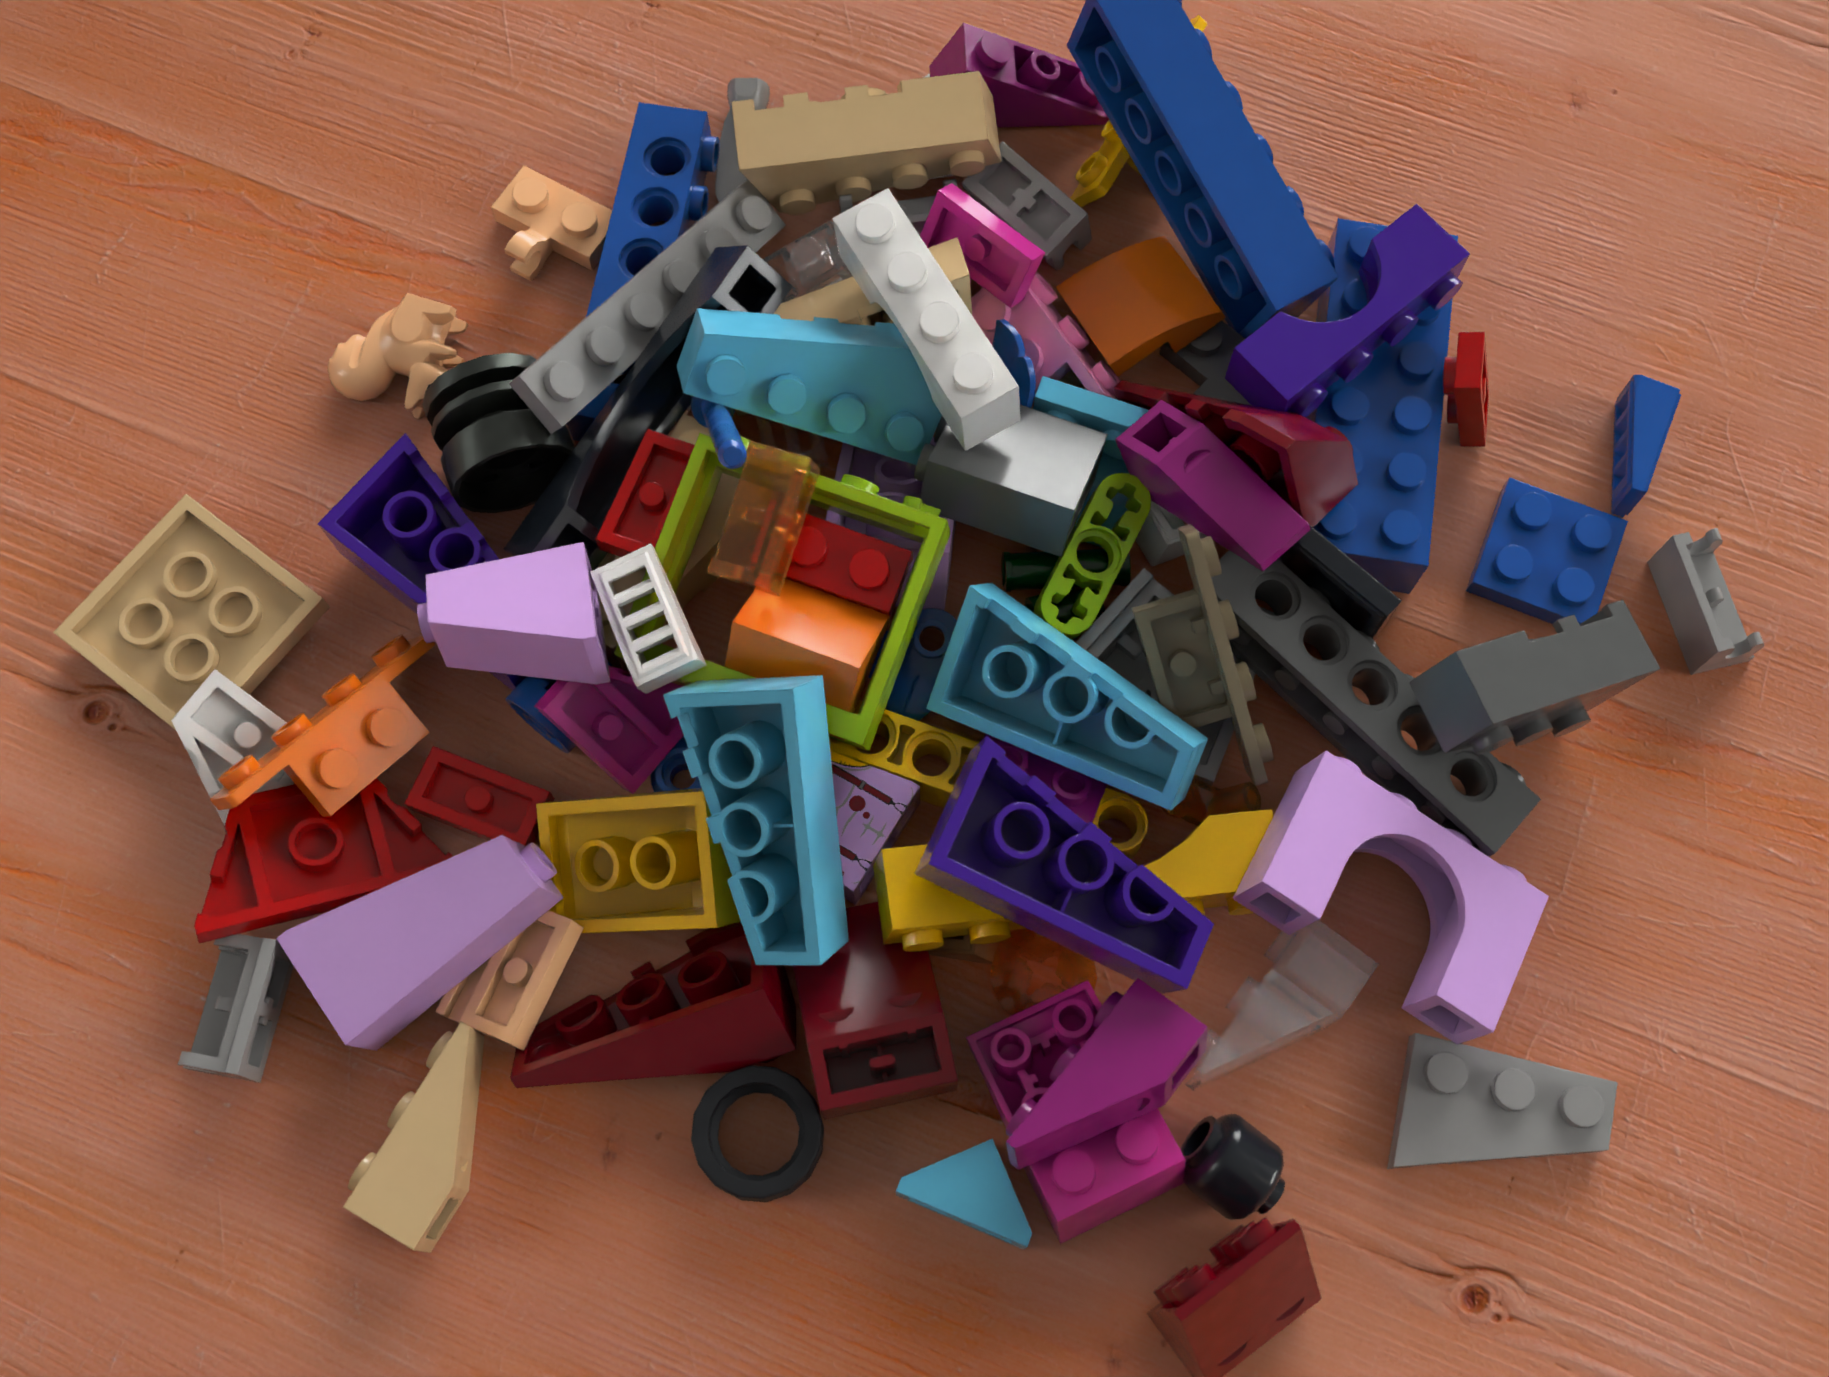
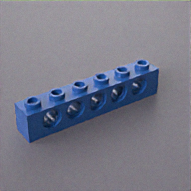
M638 103L586 317L707 213L709 193L708 187L704 186L707 172H716L720 153V141L718 137L711 136L708 113L706 111ZM677 172L674 175L665 176L667 173ZM660 221L667 222L660 226H650ZM633 364L629 366L621 375L627 374L633 366ZM611 383L566 423L573 440L580 441L619 384Z

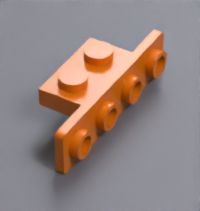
M402 634L387 642L371 656L377 664L360 679L354 673L349 674L322 695L327 705L313 717L308 719L304 713H301L279 728L271 736L277 745L257 761L250 754L224 772L218 779L224 788L215 794L210 801L218 810L235 808L283 769L322 817L332 816L430 733L390 682L436 645L435 642L426 643L423 636L407 641Z

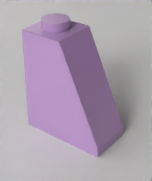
M584 542L425 575L427 602L417 605L419 626L426 643L436 641L446 667L596 685L610 682L599 594L590 573L592 568Z

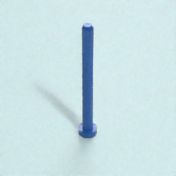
M692 396L691 410L693 416L699 424L708 428L720 463L729 469H736L742 466L746 461L747 451L732 419L735 409Z

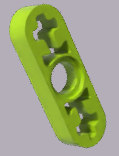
M1127 473L1112 474L1105 478L1095 489L1073 529L1062 557L1058 558L1035 603L1034 613L1071 640L1081 636L1093 624L1150 512L1151 496L1149 490L1136 476ZM1117 493H1121L1128 498L1125 505L1128 510L1110 530L1101 525L1107 520L1113 508L1111 499ZM1083 542H1095L1102 546L1108 555L1107 569L1099 573H1093L1084 569L1077 559L1078 545ZM1073 584L1085 588L1078 595L1072 607V612L1080 618L1072 617L1066 624L1056 619L1059 609L1051 602L1058 604L1070 592Z

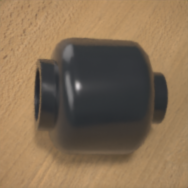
M1228 1114L1218 1119L1208 1116L1192 1129L1182 1144L1181 1152L1186 1159L1184 1184L1229 1220L1244 1219L1255 1211L1259 1214H1264L1271 1210L1282 1196L1285 1189V1181L1281 1178L1284 1167L1283 1151L1241 1116Z

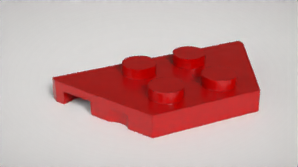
M377 778L332 816L322 817L296 784L254 793L235 808L229 809L224 826L226 834L223 844L216 852L210 871L211 883L202 912L197 914L194 924L197 939L200 944L328 912L453 857L450 852L444 854L422 831V824L405 806H400L390 799L388 789Z

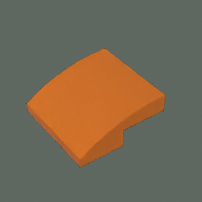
M1165 235L1116 251L1080 270L1055 287L1117 377L1166 342L1177 353L1226 318Z

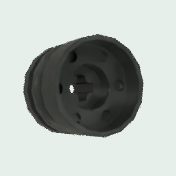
M503 353L485 355L458 364L438 376L425 392L422 405L426 417L432 426L431 433L438 448L443 451L441 464L451 494L462 508L472 512L499 513L518 510L535 504L575 448L566 424L551 434L509 385L511 381L537 360L532 356Z

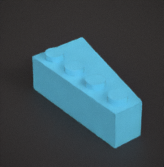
M823 675L701 680L663 694L670 717H678L688 749L682 752L691 778L698 776L711 816L707 817L706 821L714 844L721 843L732 877L727 882L755 964L822 965L849 941Z

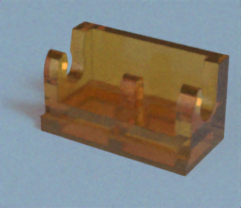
M749 441L746 450L747 458L715 556L711 558L707 573L780 596L821 470L811 457Z

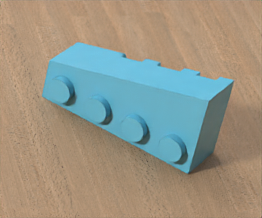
M697 308L676 366L682 390L685 394L917 465L924 445L926 443L930 444L942 416L933 402L926 381L911 350L894 323L875 322V326L839 323L838 319L814 317L813 321L781 319L778 314Z
M993 583L969 585L926 709L1165 809L1171 810L1182 802L1187 795L1208 738Z

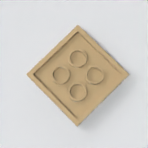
M185 494L53 633L175 729L171 720L214 669L250 695L330 606L321 596Z

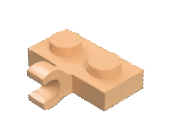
M523 166L491 206L495 221L517 232L508 242L505 253L516 259L510 266L511 271L531 281L538 275L553 251L591 271L600 261L612 210L550 178Z

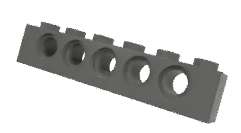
M1229 550L1219 560L1222 574L1211 578L1218 602L1226 599L1229 600L1237 622L1239 637L1229 640L1232 652L1243 662L1245 661L1252 671L1348 760L1355 763L1369 779L1389 792L1405 796L1416 805L1418 811L1442 827L1463 834L1471 841L1473 847L1488 857L1495 854L1541 800L1526 786L1521 774L1513 767L1501 763L1490 752L1476 755L1472 747L1444 753L1409 684L1410 681L1415 679L1414 677L1401 672L1380 652L1378 645L1370 636L1354 629L1332 608L1330 601L1321 591L1307 586L1283 563L1281 557L1267 569L1261 571ZM1255 599L1269 604L1275 616L1263 612ZM1303 642L1313 645L1319 651L1322 660L1312 657L1305 649ZM1352 686L1361 689L1366 694L1370 705L1361 702L1355 696ZM1401 730L1413 737L1417 750L1410 747L1404 741ZM1451 775L1461 781L1466 795L1460 793L1454 787Z

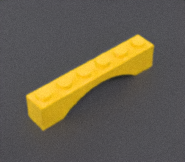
M1272 809L1209 815L1181 844L1160 859L1144 866L1203 915H1205V908L1222 906L1228 907L1229 915L1254 913L1234 900L1233 897L1273 818ZM928 844L881 849L873 865L884 944L902 942L904 951L917 952L943 946V938L969 935L971 944H988L1010 938V930L1026 929L1005 917L914 874ZM1036 933V936H1038V937H1044V936H1042V935Z

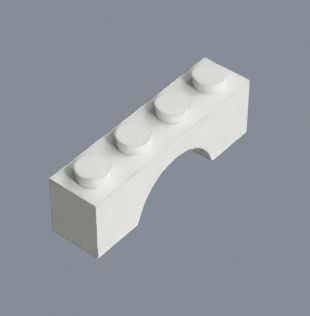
M887 188L833 217L832 220L841 259L870 304L878 303L898 328L923 374L933 402L963 449L967 451L1020 421L1019 385L890 190Z

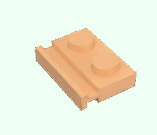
M547 911L463 981L447 992L435 1012L456 1023L462 1021L482 1034L524 1051L584 928L572 919Z

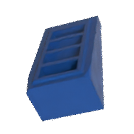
M1637 374L1632 376L1617 397L1614 416L1612 514L1620 517L1628 515L1647 493L1681 397L1679 388Z

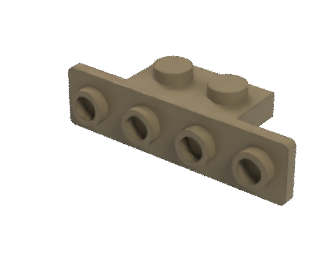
M1191 524L1178 527L1179 537L1194 589L1131 608L1158 702L1193 728L1231 718L1248 776L1255 786L1268 783L1263 763L1274 760L1273 752L1263 723L1252 725L1246 702L1257 699L1256 691L1246 662L1235 664L1229 640L1239 637V630L1229 600L1226 599L1219 602L1217 600L1211 577L1221 575L1222 570L1211 536L1200 539L1198 531Z

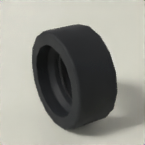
M750 1065L726 1073L705 1091L694 1112L691 1142L698 1166L716 1187L740 1200L769 1202L792 1194L811 1177L822 1155L824 1125L815 1098L798 1078L776 1067ZM753 1093L772 1094L785 1101L795 1113L799 1126L798 1145L791 1159L778 1171L763 1176L747 1175L733 1168L722 1155L718 1141L719 1124L727 1108L739 1098Z

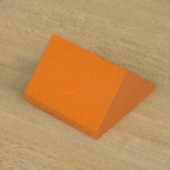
M766 572L732 621L725 667L755 678L823 675L826 704L855 714L891 617ZM829 734V736H832V737H835V738H837V739H840V740H843V741H844V739H842V738H839V737H836V736H833V735H830V734Z

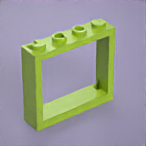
M699 433L655 546V551L675 594L722 473L922 543L858 715L826 704L828 732L830 735L844 739V741L832 736L829 737L870 751L951 532L948 520L939 517L940 509L923 504L920 498L905 496L903 502L899 503L879 496L880 488L863 478L843 474L841 482L819 475L817 474L819 466L800 456L782 453L779 461L756 453L758 445L742 436L740 437L747 451L746 461L739 468H726L718 459L711 436ZM647 570L642 582L650 578ZM654 591L635 600L629 615L658 602L659 599L656 592ZM665 614L634 628L633 631L636 638L638 639L663 627L666 620ZM661 643L643 653L648 662L675 648ZM617 644L614 655L624 660L620 647ZM705 660L707 666L675 681L688 685L701 680L747 679L755 677Z

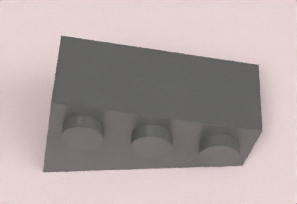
M1624 600L1607 604L1600 612L1581 624L1578 623L1575 615L1558 619L1552 624L1557 634L1529 639L1525 630L1456 651L1410 681L1409 684L1443 752L1448 753L1472 747L1476 755H1482L1500 748L1512 740L1516 746H1521L1539 739L1551 731L1554 737L1568 734L1591 721L1587 711L1661 669Z

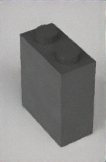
M1020 405V421L965 451L944 417L941 416L934 437L936 445L928 443L924 445L915 468L914 479L923 482L920 494L923 504L940 509V516L1062 557L1095 481L1108 434Z

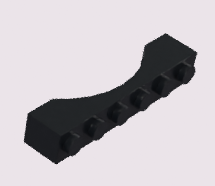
M748 245L716 247L506 544L504 550L512 556H518L584 542L592 571L597 569L608 552L599 549L596 537L647 429L668 435L691 405L692 396L683 393L676 366L697 308L774 314L793 286Z

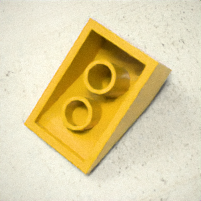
M702 788L536 804L540 849L555 866L557 874L551 880L564 897L548 911L572 919L584 928L582 933L718 928L741 921L727 882L732 877L724 851L721 843L714 844L706 818L711 816Z

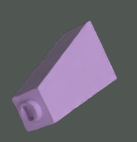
M501 835L292 927L276 939L346 1046L377 1051L564 897L551 880L557 874L555 866L536 844L531 842L524 846Z

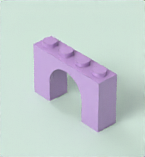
M1327 750L1295 772L1233 899L1290 935L1321 918L1352 853H1373L1389 859L1401 867L1414 880L1424 897L1430 918L1428 947L1402 1005V1009L1455 1044L1493 1033L1549 896L1529 884L1525 876L1518 870L1497 863L1473 847L1471 841L1463 834L1442 827L1418 811L1416 805L1405 796L1389 792L1363 775L1360 768L1352 761L1334 756Z

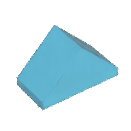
M993 1138L901 1177L897 1186L896 1196L1023 1250L1028 1247L1032 1231Z

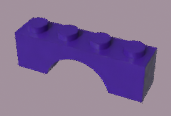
M1415 204L1372 238L1358 271L1367 296V305L1350 317L1332 322L1306 321L1280 311L1234 348L1225 379L1252 406L1298 414L1306 418L1324 401L1328 394L1326 389L1339 378L1345 383L1353 380L1371 362L1374 356L1372 352L1384 342L1388 343L1391 347L1396 345L1417 324V315L1429 306L1435 311L1439 310L1456 295L1463 284L1458 277L1470 253L1418 204Z

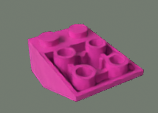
M1088 980L966 1037L1006 1128L1013 1115L1025 1101L1033 1099L1035 1102H1038L1054 1083L1050 1079V1074L1061 1055L1073 1044L1082 1048L1097 1029L1093 1026V1021L1102 1005ZM1157 1108L1024 1167V1170L1060 1244L1184 1184L1186 1159Z

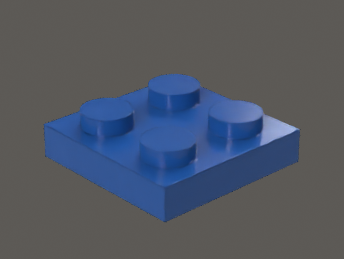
M1509 477L1502 487L1466 591L1551 624L1558 619L1575 615L1578 623L1581 624L1598 613L1628 521Z

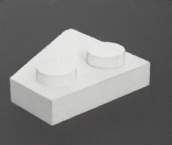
M216 669L213 670L171 720L210 798L224 788L218 780L224 772L250 754L257 761L277 745L271 736L287 723ZM282 769L254 793L293 785L294 782ZM216 808L225 826L229 809L218 810Z

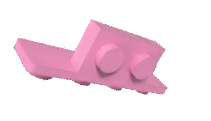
M1036 272L1024 300L1011 308L984 288L971 298L972 316L991 345H993L996 320H1007L1021 335L1025 347V356L1031 358L1035 370V394L1042 376L1059 381L1072 369L1088 391L1117 400L1113 388L1121 381L1120 378L1104 361L1101 360L1096 364L1085 349L1091 342L1088 335L1071 316L1067 315L1062 318L1052 304L1057 299L1056 292L1038 272Z

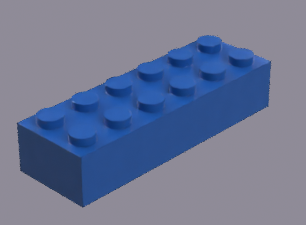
M1086 0L1066 46L1212 299L1226 317L1224 319L1227 325L1246 339L1280 311L1296 318L1299 317L1339 278L1334 269V258L1325 242L1315 237L1304 218V209L1300 197L1293 188L1285 185L1273 164V154L1268 142L1262 135L1254 132L1244 115L1242 100L1237 89L1231 82L1224 80L1212 60V50L1207 37L1201 30L1194 29L1182 8V0Z
M1338 218L1328 247L1333 255L1334 269L1339 278L1319 297L1316 322L1342 320L1356 314L1367 305L1365 287L1358 271L1372 238L1388 227V225ZM1451 235L1458 242V236ZM1452 299L1437 311L1429 306L1417 315V324L1396 345L1391 347L1388 343L1384 342L1372 352L1374 356L1371 362L1353 380L1345 383L1339 378L1326 389L1328 394L1324 401L1306 417L1324 428L1327 426L1334 427L1347 437L1353 447V459L1358 479V485L1313 528L1387 589L1394 592L1410 594L1429 566L1444 399V361L1448 355Z

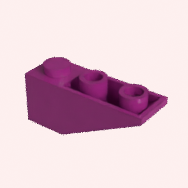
M966 23L960 26L929 65L930 77L979 71L993 95L997 128L1106 125L1109 121L1076 62Z
M1163 400L1159 401L1115 439L1129 474L1136 476L1149 490L1151 501L1187 524H1191L1206 536H1211L1212 540L1261 571L1267 569L1310 531L1309 523L1203 423Z
M1139 978L1135 980L1124 995L1118 991L1112 993L1097 1012L1093 1021V1026L1097 1029L1082 1048L1073 1044L1058 1059L1050 1074V1079L1054 1083L1038 1102L1028 1099L1011 1118L1006 1128V1134L1009 1136L1006 1145L1010 1164L1020 1170L1164 1106L1206 1052L1208 1026Z

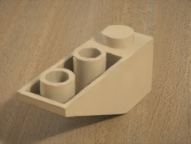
M462 1021L454 1033L448 1031L443 1034L432 1048L426 1062V1066L430 1071L416 1093L412 1091L406 1093L395 1106L387 1124L388 1128L392 1129L378 1153L371 1152L365 1156L353 1172L348 1184V1189L353 1192L343 1206L348 1211L414 1251L432 1252L469 1192L484 1035Z

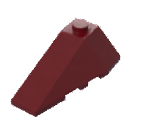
M1121 380L1113 388L1119 401L1150 410L1159 401L1163 400L1203 423L1306 520L1311 527H1314L1358 485L1353 459V447L1347 437L1334 427L1327 426L1324 428L1298 414Z
M741 921L718 928L706 929L685 941L690 952L655 971L649 961L631 971L634 979L614 995L605 1000L598 995H589L537 1024L524 1051L516 1048L510 1079L516 1088L732 1072L756 1063L773 1061L784 1053L796 1050V1004L784 965L755 964Z

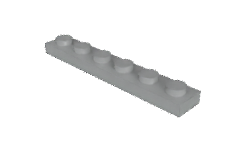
M748 179L745 180L519 374L509 385L551 434L570 421L638 359L716 247L748 245L756 253L786 224Z

